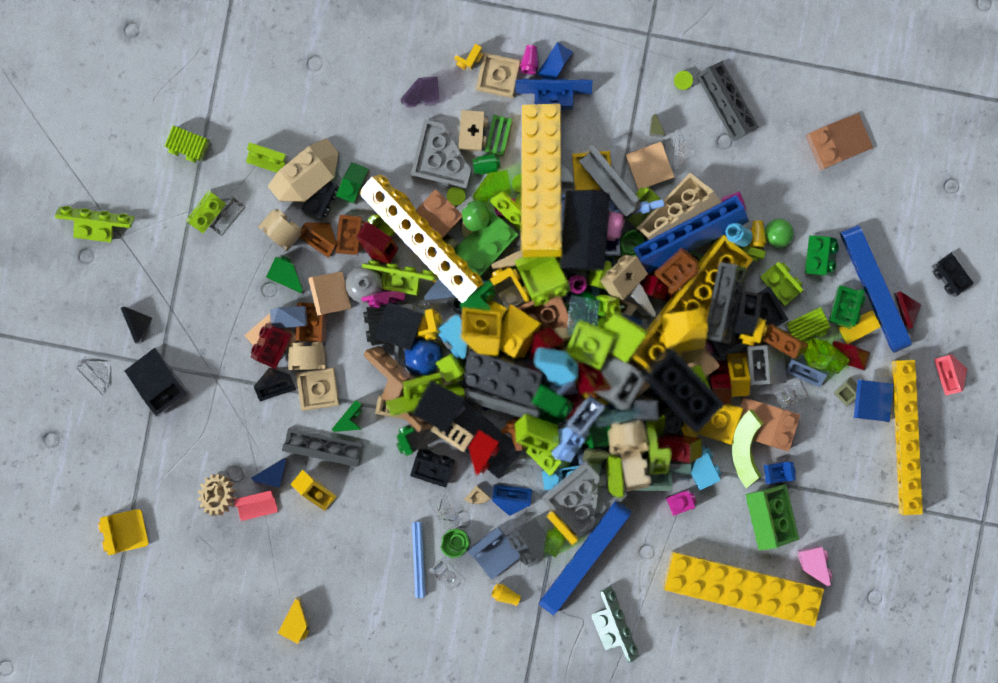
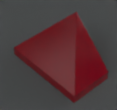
M901 291L893 293L905 328H913L921 304Z
M833 341L828 359L865 370L870 352L853 345Z
M577 363L579 394L611 390L612 387L599 369L585 363Z

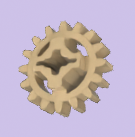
M211 474L210 478H204L206 483H201L202 490L197 492L201 494V497L197 500L202 501L199 507L205 508L204 513H209V515L222 516L223 512H229L228 506L233 507L234 505L231 501L236 499L233 496L236 489H232L234 482H230L229 477L221 474Z

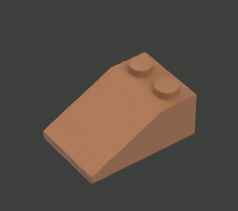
M859 113L806 135L820 171L874 148Z
M436 189L416 210L421 217L428 221V225L433 230L440 233L442 239L462 220V213Z
M555 297L549 300L548 303L536 307L533 301L517 307L542 323L538 331L549 327L554 330L555 328H569L573 326L562 297Z
M743 397L740 407L744 408L741 419L752 409L764 423L757 431L754 441L789 452L800 415Z

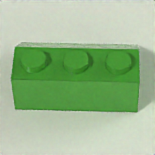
M489 211L490 220L488 225L481 230L472 232L454 249L455 253L464 259L468 267L480 277L518 237V234L492 211Z
M786 484L745 494L759 550L774 549L800 540Z

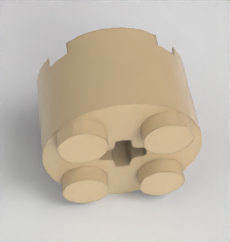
M272 209L258 225V228L261 230L264 228L263 232L287 252L302 235L300 233L302 229L293 221L288 223L286 221L288 217L279 209L275 211Z

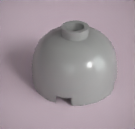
M358 266L347 275L345 281L346 291L356 302L365 304L367 302L361 301L363 296L383 291L382 276L377 270Z

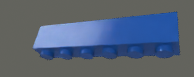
M737 195L633 249L646 272L650 273L663 265L682 247L689 253L726 234V229L729 225L734 223L744 225L749 222L744 206Z

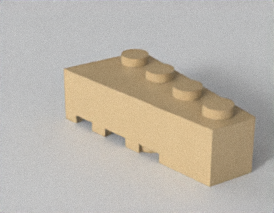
M689 173L663 200L664 207L654 209L637 229L644 235L646 240H650L722 203V201L712 189Z
M633 410L612 413V419H609L610 429L612 424L616 422L627 424L636 421ZM628 450L618 454L622 461L623 487L625 491L648 488L650 484V478L646 476V460L642 458L643 451Z

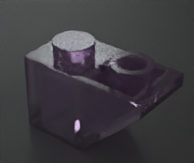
M438 77L418 78L402 96L401 104L405 105L406 108L417 107V104L424 103L425 106L436 105V102H440Z

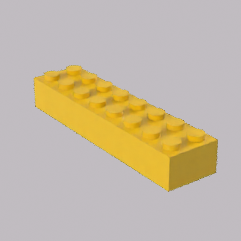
M560 104L522 105L521 250L523 257H562Z
M725 235L718 237L700 259L697 276L689 279L680 291L674 293L647 328V335L629 360L641 370H644L666 348L661 315L705 308L707 321L719 262L734 264L747 269L754 259L736 244L729 241Z
M671 551L663 584L665 591L813 627L816 624L824 591L823 588L675 551Z

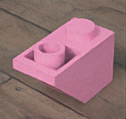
M821 546L797 550L801 569L826 586L831 585L830 580L833 578L831 569H827L826 561L829 560L827 551L823 550Z

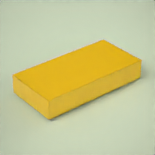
M870 310L861 315L858 325L851 329L840 326L838 330L845 343L850 344L880 328L881 325L873 310Z

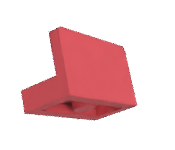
M273 490L234 499V504L238 508L241 521L278 512Z

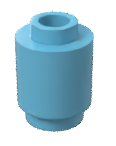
M739 223L731 224L726 229L728 240L738 246L745 247L752 240L751 230Z

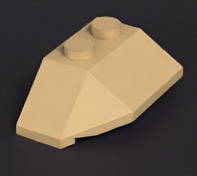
M327 138L308 146L277 172L269 183L268 188L279 201L306 202L335 178L339 152Z

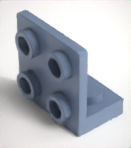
M498 526L468 550L471 557L475 558L490 579L498 576L518 560L520 556L518 551L510 546L508 543L509 539Z

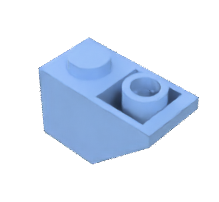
M569 428L558 429L559 445L551 451L554 458L571 462L590 432L587 430L580 437Z

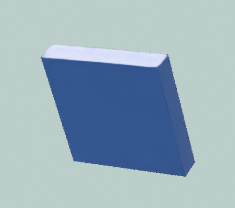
M858 380L854 418L890 422L894 384Z

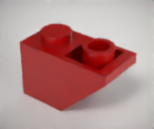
M480 430L469 445L476 475H479L480 472L485 473L490 465L487 463L490 456L495 457L500 449L497 446L498 441Z

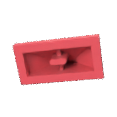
M952 354L934 359L945 395L964 391L967 368Z

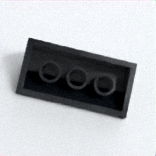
M566 190L562 231V257H560L559 268L591 272L604 270L610 193L592 190Z

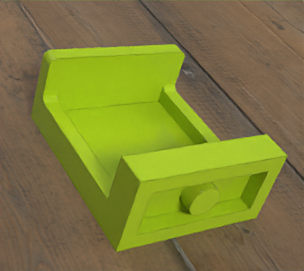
M522 257L515 260V264L535 307L544 305L549 300L564 296L568 291H571L555 257Z
M663 415L659 420H645L649 451H646L649 475L669 473L670 449H658L656 436L664 435L665 415Z

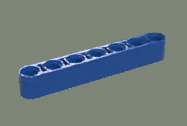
M859 225L840 232L841 239L891 351L896 353L911 346L910 337L862 229Z
M615 500L538 603L539 606L553 616L557 613L632 513L629 508Z

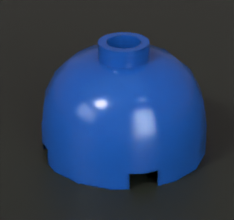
M424 338L416 339L412 351L407 349L404 351V365L411 374L424 377L432 375L439 370L436 362L443 359V355L439 345L434 341Z

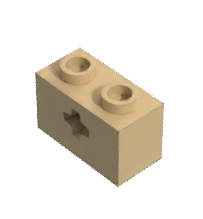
M461 110L460 151L482 152V147L486 148L487 136H483V128H487L488 117H484V112ZM472 127H476V130L479 131L475 133V136H471V132H468V130H472Z
M624 255L619 258L618 263L612 269L606 272L601 282L610 296L624 300L648 273L638 257Z

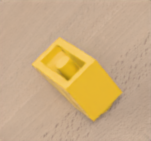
M746 353L727 354L726 360L732 386L731 397L750 396L751 379Z
M304 470L290 484L301 496L324 511L337 497Z
M297 597L278 631V634L297 644L300 640L305 641L309 630H307L309 624L300 598Z

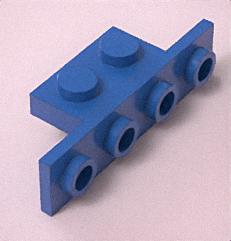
M521 79L516 80V94H535V104H560L561 110H573V94H592L593 80Z

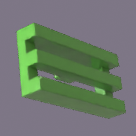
M493 114L485 148L486 153L504 156L512 122L511 118ZM496 120H499L494 147L491 150L490 145ZM503 122H507L501 151H497Z

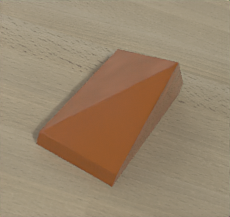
M305 222L300 232L302 235L299 238L329 258L337 245L330 223Z

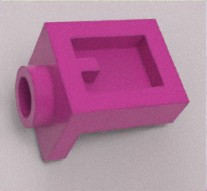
M689 490L666 497L672 516L695 509L694 504L697 503L694 493H689Z

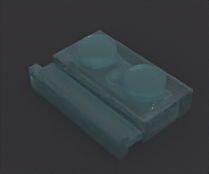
M573 295L570 297L568 335H573L579 319L597 326L599 300L595 301L590 298Z
M629 405L627 410L615 408L602 411L594 422L597 427H603L636 419L635 412Z

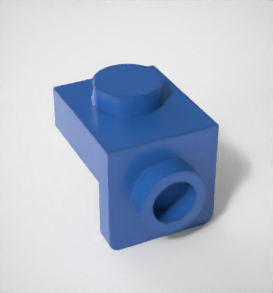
M793 461L764 465L766 484L796 480V469Z

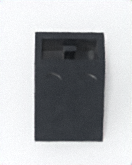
M153 348L125 370L130 381L156 417L161 416L190 393L156 348Z

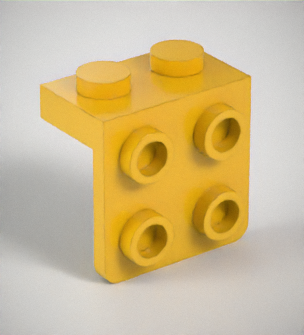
M509 267L503 271L500 268L491 274L490 282L494 286L510 277L524 302H529L528 297H530L526 286L521 287L518 282L521 278L516 269L512 270Z
M141 509L104 516L98 522L99 531L104 536V541H102L103 550L107 552L108 556L146 547L149 544Z

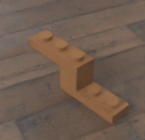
M380 346L365 350L364 357L388 379L382 398L388 401L403 397V382L415 378ZM413 411L400 414L418 432L433 427L431 424L412 415Z

